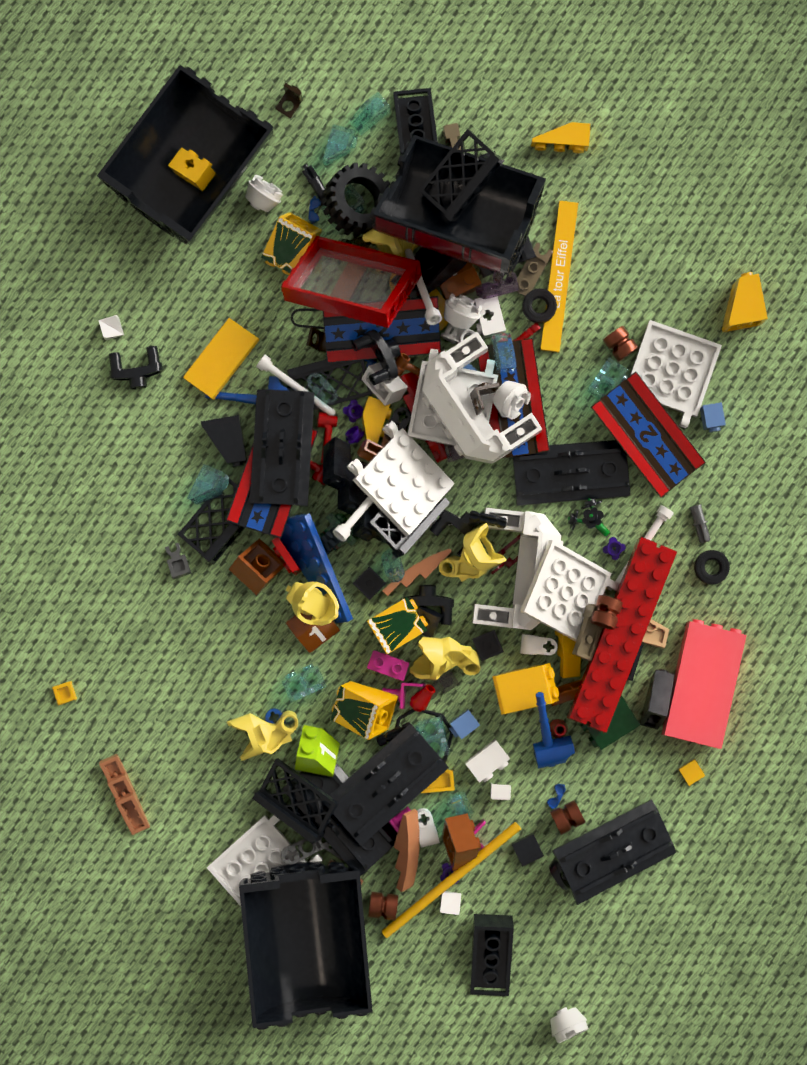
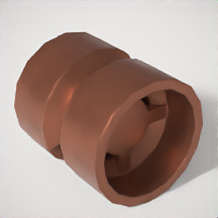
M624 326L619 327L603 339L609 349H613L612 354L618 362L639 348L633 339L628 338L629 333Z
M599 595L595 605L597 610L593 611L590 622L602 628L615 630L618 621L616 615L620 614L623 602L612 597Z
M574 800L565 804L563 809L559 807L550 812L561 835L570 831L572 826L578 827L585 823Z
M371 892L368 917L379 919L383 916L386 920L395 921L399 895L387 894L384 896L380 892Z

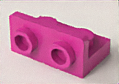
M374 650L367 669L404 681L409 662Z

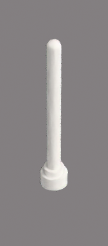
M406 249V258L415 260L412 250ZM421 276L417 282V287L426 308L425 318L429 325H436L442 320L440 311L433 307Z
M264 354L256 365L258 369L266 372L269 371L295 391L309 392L275 367L273 362L270 361L271 358ZM314 396V405L330 416L335 415L336 412L333 408Z
M367 497L345 524L342 523L333 530V534L339 540L346 541L350 536L352 526L370 507L373 501Z
M660 505L658 508L657 518L644 538L652 540L662 523L666 522L667 519L670 520L674 514L663 505ZM627 564L625 565V567L623 568L615 582L620 584Z

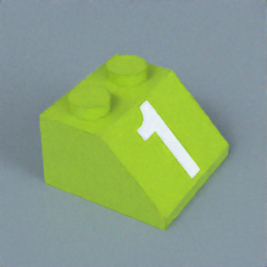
M304 725L296 755L295 770L333 777L340 743L323 728Z

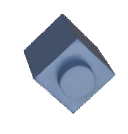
M722 402L701 406L700 412L703 429H709V433L721 431L720 427L726 425Z
M467 709L450 722L452 727L449 730L455 738L459 736L463 739L479 727L480 724Z

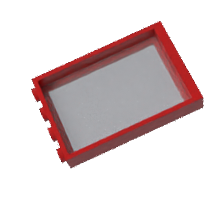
M316 236L304 255L300 257L297 265L292 268L288 278L283 281L281 291L283 292L284 301L389 328L422 276L421 266L418 260Z

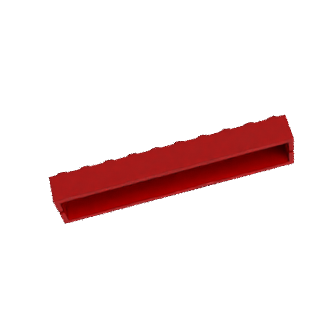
M643 537L636 541L614 597L623 602L620 614L616 615L618 618L615 630L602 628L592 661H589L567 716L568 719L583 725L587 724L588 727L602 733H606L677 554V551L663 545L656 547L657 543Z

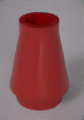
M426 684L425 687L411 697L410 706L417 712L426 710L435 693V688L430 684Z
M555 719L549 724L553 737L561 738L566 735L568 726L565 721ZM562 726V732H557V727Z

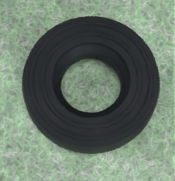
M541 288L527 293L522 303L524 315L534 323L549 321L557 309L554 295L548 290ZM543 299L547 304L546 311L543 313L535 312L532 308L533 301Z
M708 550L697 557L694 570L699 580L713 585L721 583L726 579L729 574L730 565L723 553L716 550ZM709 560H715L719 564V571L714 575H710L705 571V564Z

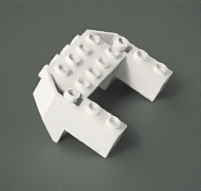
M475 332L448 351H442L428 362L422 389L424 395L422 400L427 408L432 407L435 412L432 414L438 424H443L445 427L443 432L449 440L453 439L456 444L454 448L459 456L463 455L465 459L493 464L542 431V427L534 415L530 413L499 433L497 429L493 430L482 412L480 415H476L470 394L457 376V371L488 351V347L479 333Z
M485 508L486 514L497 516L496 518L503 517L507 519L505 528L488 525L489 529L521 533L512 608L474 604L472 623L532 630L541 622L520 612L548 541L554 540L563 545L561 535L544 514Z

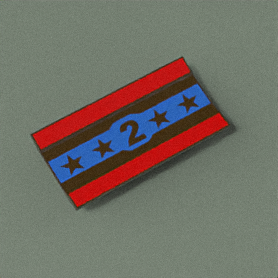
M533 338L487 345L488 351L477 358L479 371L485 372L487 359L494 360L493 374L498 375L497 383L499 382L500 386L506 381H512L526 385L527 390L531 393L528 405L524 403L519 410L521 414L513 420L508 417H502L495 405L492 404L489 424L493 430L497 429L501 433L530 413L534 415L542 427V431L502 458L549 452L550 448Z
M637 372L631 374L590 407L660 498L706 463Z

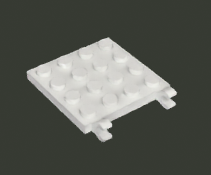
M649 320L631 374L634 372L639 374L662 406L682 412L683 415L679 426L686 428L689 425L691 416H698L722 345Z
M431 348L428 361H422L407 436L455 446L456 444L453 439L449 440L444 434L443 430L445 427L443 424H438L432 414L435 412L432 407L427 408L422 400V397H424L422 389L428 362L438 355V350ZM487 359L485 372L464 368L457 371V376L469 394L479 384L486 382L494 384L497 383L498 375L493 374L495 361ZM495 393L481 395L484 406L482 413L488 422Z
M391 421L382 428L391 440L364 469L362 463L357 458L351 461L347 468L356 476L353 481L405 536H408L455 483L412 437L407 436L408 433L403 428L398 431L397 425Z
M549 540L520 612L576 641L584 620L583 614L586 605L596 604L598 596L603 595L605 589L617 591L619 583L610 579L612 573L558 542Z
M264 815L207 867L240 906L239 883L242 879L248 878L249 880L251 878L250 874L258 871H265L267 873L271 870V867L286 865L281 860L280 855L281 851L291 845V843L275 826L280 819L274 815L270 819ZM288 850L285 859L292 861L293 855L298 853L299 857H301V854L297 850L294 852ZM317 853L309 862L322 861L323 858ZM303 859V860H301V861H299V862H297V863L307 862V861H306L305 859Z

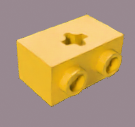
M181 147L168 166L176 175L203 192L216 174L211 168L212 164L205 158L199 159V156L191 149L187 151Z

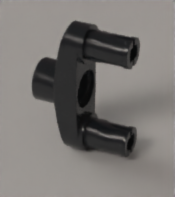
M372 329L365 332V335L351 341L354 351L370 345L383 368L369 375V380L373 386L383 381L397 378L398 369L394 358L399 357L401 352L394 340L386 343L382 336Z
M157 346L146 347L149 363L147 366L122 369L119 352L110 353L111 371L109 372L111 380H129L131 390H136V387L142 386L146 388V378L163 371Z
M444 509L439 519L429 530L438 537L449 524H452L466 535L479 522L469 521V513L467 511L459 518ZM463 547L457 552L460 557Z
M419 585V595L407 596L409 600L413 599L417 606L441 607V614L443 615L441 625H452L454 599L436 595V585Z

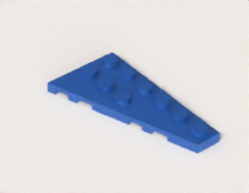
M310 513L289 517L282 538H280L307 581L326 585L337 598L339 610L338 617L334 620L335 623L349 622L353 617ZM315 587L322 592L323 596L327 593L323 588Z

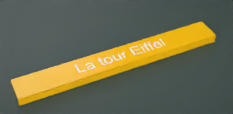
M559 201L548 291L556 299L557 309L554 316L543 324L540 348L542 351L560 352L578 203Z

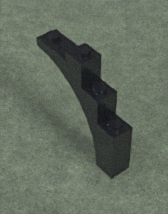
M334 437L323 446L322 483L338 490L337 509L352 515L368 496L353 481L356 476L347 468L348 464L352 461L350 444ZM373 503L353 525V535L367 542L375 538L386 543L367 524L379 511ZM378 518L375 523L380 528H385V518ZM389 521L390 529H398L395 524ZM390 532V538L395 544L399 540L398 532Z

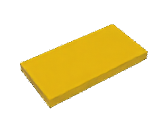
M228 318L183 378L214 400L259 342V338Z

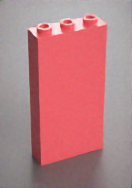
M697 619L686 623L673 681L668 715L664 720L661 735L722 749L747 636L741 634V630L730 628V631L722 629L723 626L711 624V626L704 625V621Z

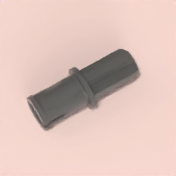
M702 504L689 507L694 521L692 525L696 528L699 542L705 543L710 541L706 525L708 521H705Z

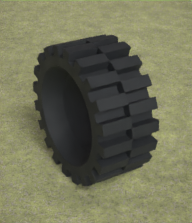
M353 163L350 167L349 165L344 166L327 183L322 196H325L322 200V206H327L323 210L324 215H330L328 222L330 224L335 222L337 224L335 229L337 231L344 229V234L347 236L353 232V237H359L361 234L363 235L372 230L373 224L372 219H370V213H358L347 204L344 195L346 185L357 183L367 188L373 196L374 207H377L380 193L383 194L385 189L391 185L389 180L383 181L382 178L385 175L382 172L378 175L375 173L377 168L372 166L370 169H367L368 164L362 163L360 167H358V163Z

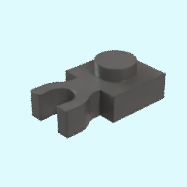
M179 543L175 544L177 547L175 552H171L169 546L165 547L167 554L171 557V559L167 560V564L173 580L192 574L186 555L180 556L181 547Z

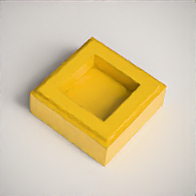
M71 681L52 687L58 705L77 699Z
M695 759L678 769L688 786L705 777Z

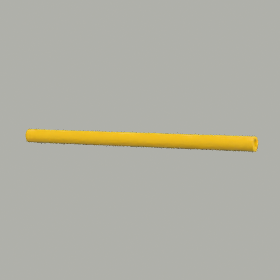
M516 822L510 825L478 851L475 859L451 873L397 917L395 921H392L381 930L382 934L386 938L390 937L521 830L520 826Z

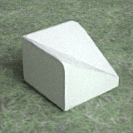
M117 315L98 320L106 341L124 335L120 319Z
M491 783L490 798L492 800H509L511 798V786Z
M445 891L441 895L440 913L459 915L461 893Z

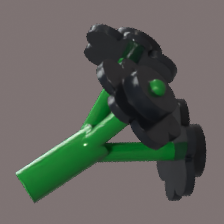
M589 498L588 501H585V506H582L581 509L590 507L591 510L587 509L584 511L583 519L577 518V509L574 510V513H570L568 524H570L571 530H574L575 524L578 522L586 524L589 529L595 527L603 536H607L610 533L601 521L604 513L594 507V505L602 503V500L596 501L595 498Z

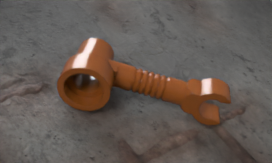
M401 353L395 359L398 376H401L406 370L419 376L421 369L409 362L410 357L405 353Z

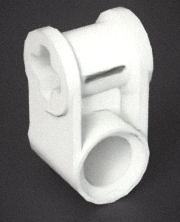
M449 323L445 332L441 333L440 336L457 345L465 337L471 336L475 332L470 329L455 328Z
M522 634L521 654L552 655L557 651L558 647L554 639ZM547 641H551V645H554V649H551L550 652H546V648H543V644H547Z
M425 808L417 810L418 819L421 818L422 814L429 817L426 818L425 823L422 820H418L421 848L440 843L431 812Z

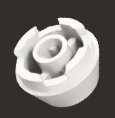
M255 175L248 182L245 197L255 209L269 212L281 202L282 191L273 183L270 184L264 180L262 181L263 177Z
M451 294L449 299L445 301L444 319L455 328L469 329L481 317L482 307L478 306L477 308L473 305L475 301L466 296L460 295L457 298L454 294Z
M506 381L497 389L493 397V404L502 417H508L513 420L521 414L519 410L523 404L528 405L531 393L524 384Z
M567 1007L556 1012L557 1015L550 1019L552 1037H555L557 1043L564 1042L589 1029L586 1023L587 1019L576 1007L569 1010Z

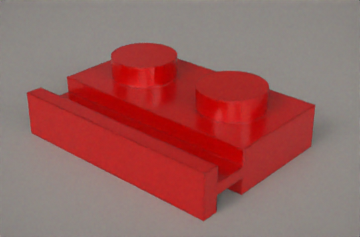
M277 537L273 539L272 542L275 547L272 549L278 558L282 556L285 563L283 565L287 572H292L295 576L302 572L281 539Z

